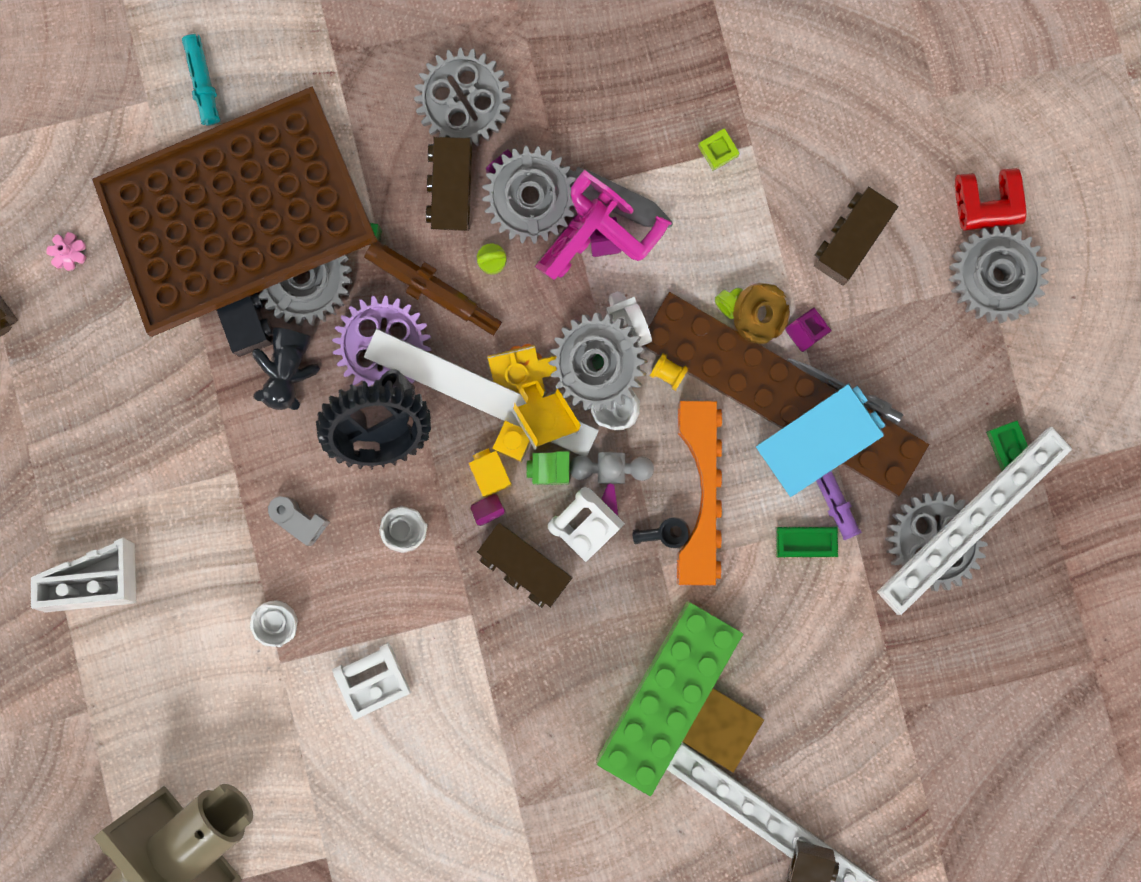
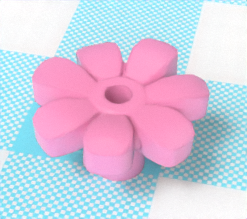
M68 232L65 238L58 234L55 235L52 239L55 245L47 247V254L54 257L51 263L58 269L64 266L67 271L75 269L74 262L83 264L86 260V256L80 253V251L85 250L86 245L82 240H77V236L73 233Z

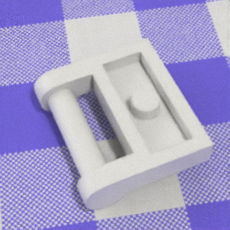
M583 487L576 493V499L559 516L553 517L548 522V529L553 535L560 536L586 562L625 523L591 489ZM584 507L589 508L592 513L574 530L569 523Z
M389 643L380 646L379 651L345 667L340 665L332 669L354 720L411 693ZM385 661L388 670L351 687L348 678Z

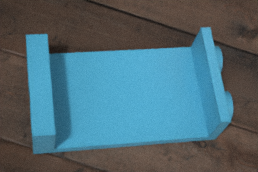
M848 383L838 392L756 446L790 498L884 436L881 430L885 427L884 422L876 411L870 414L864 406V403L868 400L858 385L852 388Z

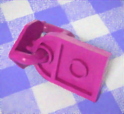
M584 170L571 187V198L577 215L534 267L552 280H555L557 276L559 278L563 277L572 265L570 260L576 253L581 254L591 242L589 237L595 229L628 257L635 261H640L649 254L672 222L656 216L655 224L643 240L639 242L609 216L615 207L629 214H632L634 209L611 188ZM590 184L600 193L598 198L591 201L583 195V192Z

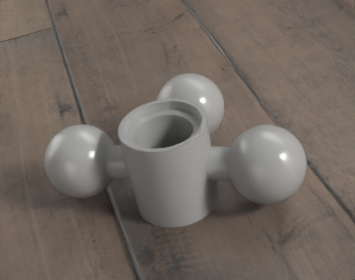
M601 452L598 453V463H592L586 456L575 457L570 463L569 470L571 475L578 480L587 479L592 473H598V483L625 484V474H631L639 481L649 479L653 475L654 465L646 457H637L632 463H625V453Z

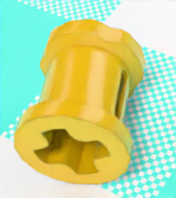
M662 353L649 376L662 379L671 385L672 390L676 391L689 368L687 366L680 367L668 360L667 355Z

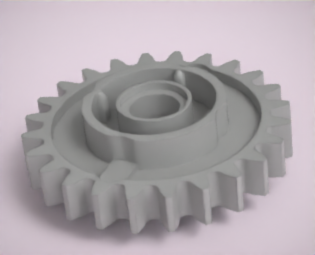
M524 146L523 154H519L514 148L512 149V158L509 159L506 155H501L503 165L492 164L496 170L495 174H486L491 180V184L483 185L482 188L488 190L490 194L483 197L482 200L490 202L491 206L485 210V213H494L495 216L490 221L491 224L500 222L499 232L502 233L508 229L510 231L509 239L519 234L520 242L524 243L526 237L530 236L533 244H536L537 236L541 235L545 241H548L549 231L559 235L557 226H568L564 220L565 216L574 217V214L569 210L570 206H574L571 199L570 184L576 178L566 176L570 166L561 168L559 166L562 160L561 157L554 161L551 160V150L542 156L539 146H537L534 153H530L528 147ZM527 186L535 187L538 191V200L533 204H527L522 199V191Z
M994 226L990 230V234L984 228L979 231V237L972 234L968 237L969 243L963 242L959 245L962 252H956L952 256L958 263H953L949 266V269L955 271L956 274L950 277L949 281L957 283V286L951 292L961 294L957 301L958 304L967 302L966 313L975 309L976 319L981 318L985 314L987 323L994 321L996 317L999 323H1004L1007 321V317L1014 321L1019 318V314L1024 316L1030 313L1028 307L1033 308L1038 305L1035 298L1045 295L1040 287L1049 282L1043 279L1041 275L1048 272L1049 269L1040 266V263L1045 261L1046 257H1038L1036 255L1041 248L1040 246L1030 247L1032 237L1022 240L1021 230L1011 235L1010 227H1006L1000 233L998 226ZM994 268L1002 271L1004 275L1003 282L998 281L994 277Z
M344 255L309 270L310 279L305 284L297 283V275L264 289L258 297L262 301L268 300L265 308L269 311L275 309L274 316L279 319L285 314V322L288 324L294 318H296V323L299 326L303 325L305 319L314 326L316 317L326 322V312L336 315L334 306L344 307L345 305L340 299L341 296H350V293L344 286L353 283L350 278L345 277L346 274L352 272L350 266H343L349 259Z
M594 313L592 320L588 315H582V323L578 320H571L572 330L567 327L562 328V332L565 335L564 338L555 337L554 340L559 344V348L550 349V352L556 355L557 358L550 361L549 364L556 366L557 370L551 374V377L560 378L555 387H564L566 389L563 398L574 397L572 405H579L583 401L584 410H590L593 404L596 412L602 411L604 404L608 410L614 409V401L621 406L625 404L624 395L629 398L635 396L632 387H642L637 377L647 374L640 369V365L648 363V360L640 358V354L646 348L637 347L641 336L631 337L634 329L633 326L623 329L624 319L619 318L613 323L612 314H607L604 320H602L600 313ZM596 354H600L604 359V366L600 371L596 370L592 364L593 357Z

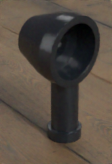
M672 517L662 522L660 527L656 529H634L632 533L633 542L636 545L641 542L661 540L669 548H679L688 541L690 528L683 519ZM674 526H678L681 528V536H676L674 534Z

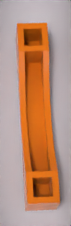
M680 401L678 403V435L685 442L695 460L701 486L700 511L695 527L688 541L677 553L678 585L716 586V579H721V561H716V548H721L722 534L721 530H716V518H721L722 502L721 500H716V487L721 488L722 471L721 469H716L717 457L722 456V440L717 439V427L722 426V409H717V401Z

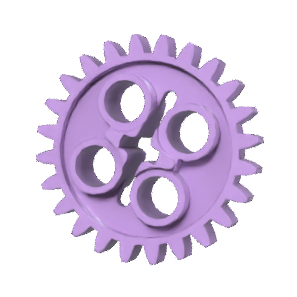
M372 296L371 305L369 306L363 300H360L361 309L359 311L352 306L349 307L353 315L351 318L341 316L346 325L345 327H335L342 335L341 338L332 339L333 342L341 344V348L333 351V354L342 355L343 359L337 363V366L346 365L348 367L343 375L344 377L352 374L355 375L353 380L354 386L361 381H366L369 387L374 384L375 380H380L384 373L391 370L383 366V371L379 372L377 370L378 363L373 362L369 367H363L359 364L358 356L360 352L367 350L373 337H365L361 333V324L366 320L374 321L376 328L381 330V321L383 318H386L387 327L385 333L390 335L391 327L394 324L403 323L407 328V334L401 340L427 352L431 351L430 347L423 345V341L429 340L431 336L422 335L421 333L427 327V324L416 323L421 316L419 312L412 316L409 315L412 307L410 304L401 309V300L398 298L393 305H390L388 296H384L382 304H379L376 297ZM406 377L411 383L415 382V380Z

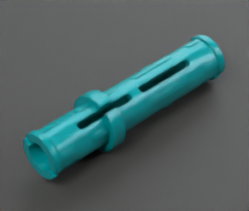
M196 34L186 35L182 38V44L193 84L192 97L197 102L201 124H206V126L215 125L220 122L215 101L217 93L210 81L200 35L196 36Z

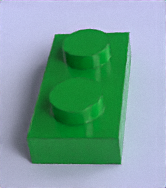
M1018 420L986 432L1001 471L1028 447Z

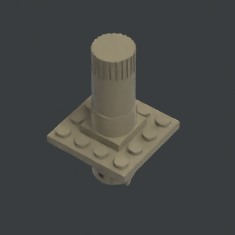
M221 784L213 791H203L183 808L169 790L163 786L93 837L100 845L102 852L109 856L117 866L102 882H241V877L222 855L243 838L245 828L252 822L253 810L249 801L234 786Z

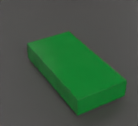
M775 527L777 558L838 557V527Z

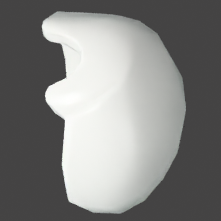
M636 394L632 398L624 395V405L620 406L614 401V409L608 410L604 404L602 411L596 412L593 404L591 413L599 426L617 431L624 430L635 424L640 414V400Z
M400 506L390 509L381 519L379 533L382 541L389 549L405 553L415 550L423 543L427 532V523L417 510Z
M278 600L268 601L260 605L253 612L250 629L254 638L264 646L281 647L295 637L298 619L294 610L285 602Z

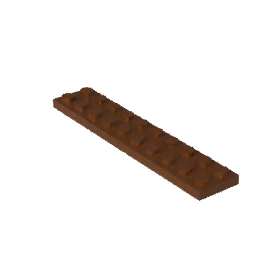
M671 292L666 296L648 327L652 342L642 346L661 357L662 353H665L668 360L680 367L687 366L689 369L686 373L781 429L838 392V390L800 370L792 363L760 344L746 340L736 330ZM867 408V410L869 411L870 414H871L872 412H874V411H872V410H870V409ZM879 415L885 424V427L881 429L884 436L842 463V465L899 497L930 444Z

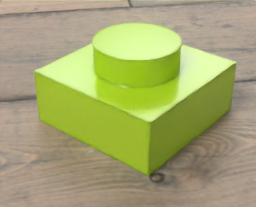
M725 128L698 144L712 171L737 158L740 154Z

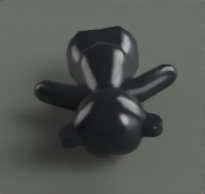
M275 327L273 328L274 351L271 360L262 350L258 348L253 350L254 360L270 377L263 385V388L253 394V398L256 401H262L267 407L275 410H285L288 408L298 410L300 402L295 397L294 383L310 378L320 371L318 364H311L298 369L310 344L311 336Z

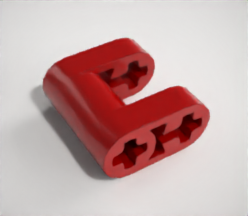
M1011 168L1000 171L998 182L1001 200L980 202L977 179L974 173L960 174L955 177L958 217L963 231L1025 223L1027 210L1020 169Z

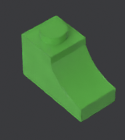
M569 452L533 453V460H527V478H532L533 485H569Z

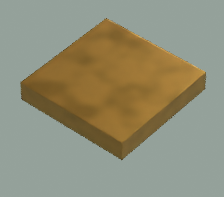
M713 688L682 742L734 773L763 724L764 719Z

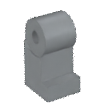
M276 497L268 506L269 517L306 546H313L330 523L329 520L319 514H315L313 518L309 517L300 510L298 503L294 499L288 497Z

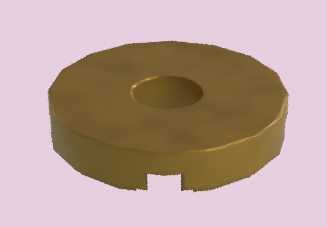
M756 283L743 290L735 302L733 312L734 324L739 334L748 341L762 344L779 337L786 328L790 315L789 305L786 304L785 300L787 297L784 292L776 285ZM764 305L766 316L760 321L758 319V311Z

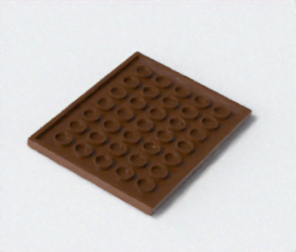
M313 86L92 179L145 331L150 337L377 242Z

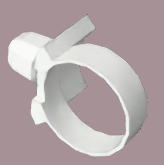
M619 291L610 294L608 299L610 307H607L606 311L607 314L613 315V323L621 318L624 319L623 326L627 324L628 326H633V337L641 336L640 341L637 343L638 347L652 342L648 325L635 297L626 299L625 295Z

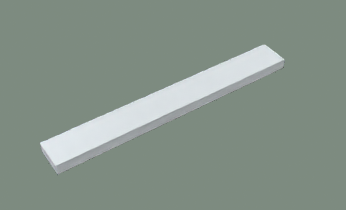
M379 329L375 330L364 358L391 370L396 369L406 377L501 420L521 427L512 412L514 403L517 407L526 404L521 394ZM579 421L581 426L578 434L575 432L551 441L565 449L587 457L599 430Z
M1053 427L1047 428L894 574L877 593L897 615H902L1046 476L1072 448Z
M683 742L681 743L667 770L790 858L793 857L797 840L829 848L834 851L836 862H839L836 881L831 880V882H879Z

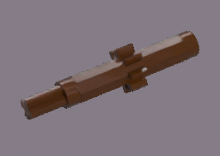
M379 241L372 243L366 251L365 259L408 285L406 293L419 300L421 295H424L466 322L469 320L493 336L502 324V321L478 307V303L435 277L434 274L437 269L425 261L419 267Z

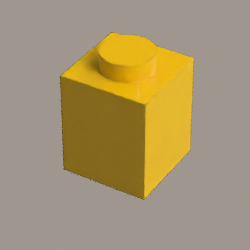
M504 421L492 449L522 463L531 442L521 427Z
M488 448L473 455L474 461L468 464L483 497L512 486L497 451L491 453Z

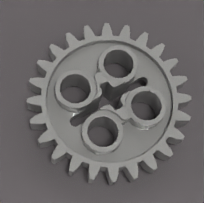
M459 48L456 57H453L450 50H447L446 60L436 55L438 65L433 66L427 63L426 66L430 73L428 75L424 73L419 74L420 78L424 81V85H415L416 90L421 92L422 95L414 97V101L418 104H423V106L416 110V113L418 115H426L421 121L422 125L428 126L432 124L429 130L431 136L440 132L439 137L470 138L476 146H479L478 137L480 136L489 141L488 131L492 130L495 133H499L496 123H506V119L501 115V112H510V107L503 103L504 101L511 100V94L503 92L510 87L508 81L500 82L505 75L504 71L494 72L497 63L494 60L486 64L487 56L485 53L479 59H476L474 49H471L469 55L465 56L462 48ZM466 71L475 73V79L470 84L460 82L461 75ZM448 76H453L462 93L467 96L470 106L478 116L477 121H473L464 104L459 101L457 93L448 81ZM441 87L449 88V97L445 100L436 99L435 93L437 89ZM482 96L491 99L490 107L485 110L476 108V101ZM457 112H462L466 115L465 122L460 126L451 124V117Z
M936 492L933 500L929 493L922 494V503L917 497L910 498L912 507L902 504L900 507L904 514L892 515L898 522L897 525H888L887 527L894 532V536L885 538L886 541L894 543V547L886 550L887 553L896 554L897 556L891 562V565L901 564L903 567L915 555L917 549L923 548L947 525L950 519H953L964 508L965 500H958L953 504L954 495H947L943 501L942 493ZM935 515H939V521L937 524L935 520ZM920 517L924 518L928 525L927 530L923 534H920L916 529V521ZM978 540L930 587L931 591H938L940 583L944 590H951V581L956 586H962L961 576L966 579H972L973 577L969 569L980 570L981 567L975 560L976 558L986 557L983 553L979 552V547L988 546V543Z

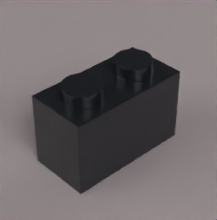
M259 292L216 310L230 349L238 357L249 354L256 348L262 349L273 345L270 338L273 335V328L268 318L263 319L260 308L264 307L258 297L260 295Z

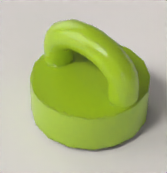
M486 244L477 253V264L486 274H497L506 266V253L497 244Z
M735 288L731 292L722 290L715 297L717 307L730 319H734L735 302L743 291L742 288Z

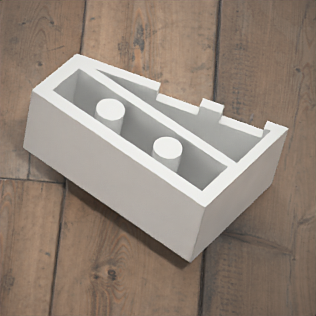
M121 538L100 550H93L86 553V556L72 562L67 561L31 577V608L42 612H55L136 603L135 543Z

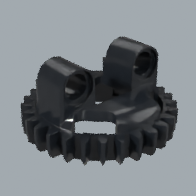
M396 369L384 373L380 380H375L373 386L368 387L366 381H362V385L359 386L351 384L350 389L347 391L338 390L339 397L330 396V404L323 403L322 412L317 413V438L322 446V450L328 453L329 458L336 457L337 463L340 464L346 461L348 467L357 464L360 470L363 466H369L371 470L377 465H382L385 468V464L388 463L396 466L399 459L407 461L408 454L415 456L417 448L422 449L424 447V441L429 440V432L431 431V415L427 402L422 401L421 394L416 395L415 386ZM369 406H384L393 415L367 428L365 413L360 409ZM410 416L413 418L412 427L407 424ZM356 441L379 443L380 450L375 451V449L362 448L354 450L353 443Z

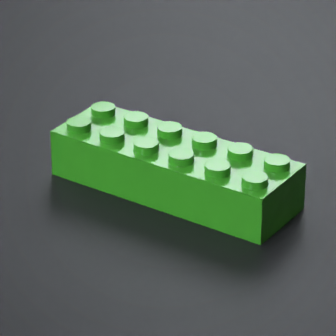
M687 601L596 758L597 766L651 797L744 634Z

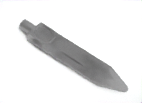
M577 167L575 172L569 169L566 176L577 179L584 169ZM586 169L588 173L611 188L634 209L632 214L622 212L616 207L612 210L613 212L647 227H653L656 222V216L671 221L655 202ZM590 184L583 192V195L591 201L598 198L600 193Z
M791 358L787 359L788 362L838 391L846 385L812 366ZM865 395L868 400L864 403L865 407L876 411L880 416L896 424L900 422L903 413L891 407L892 404L876 396Z

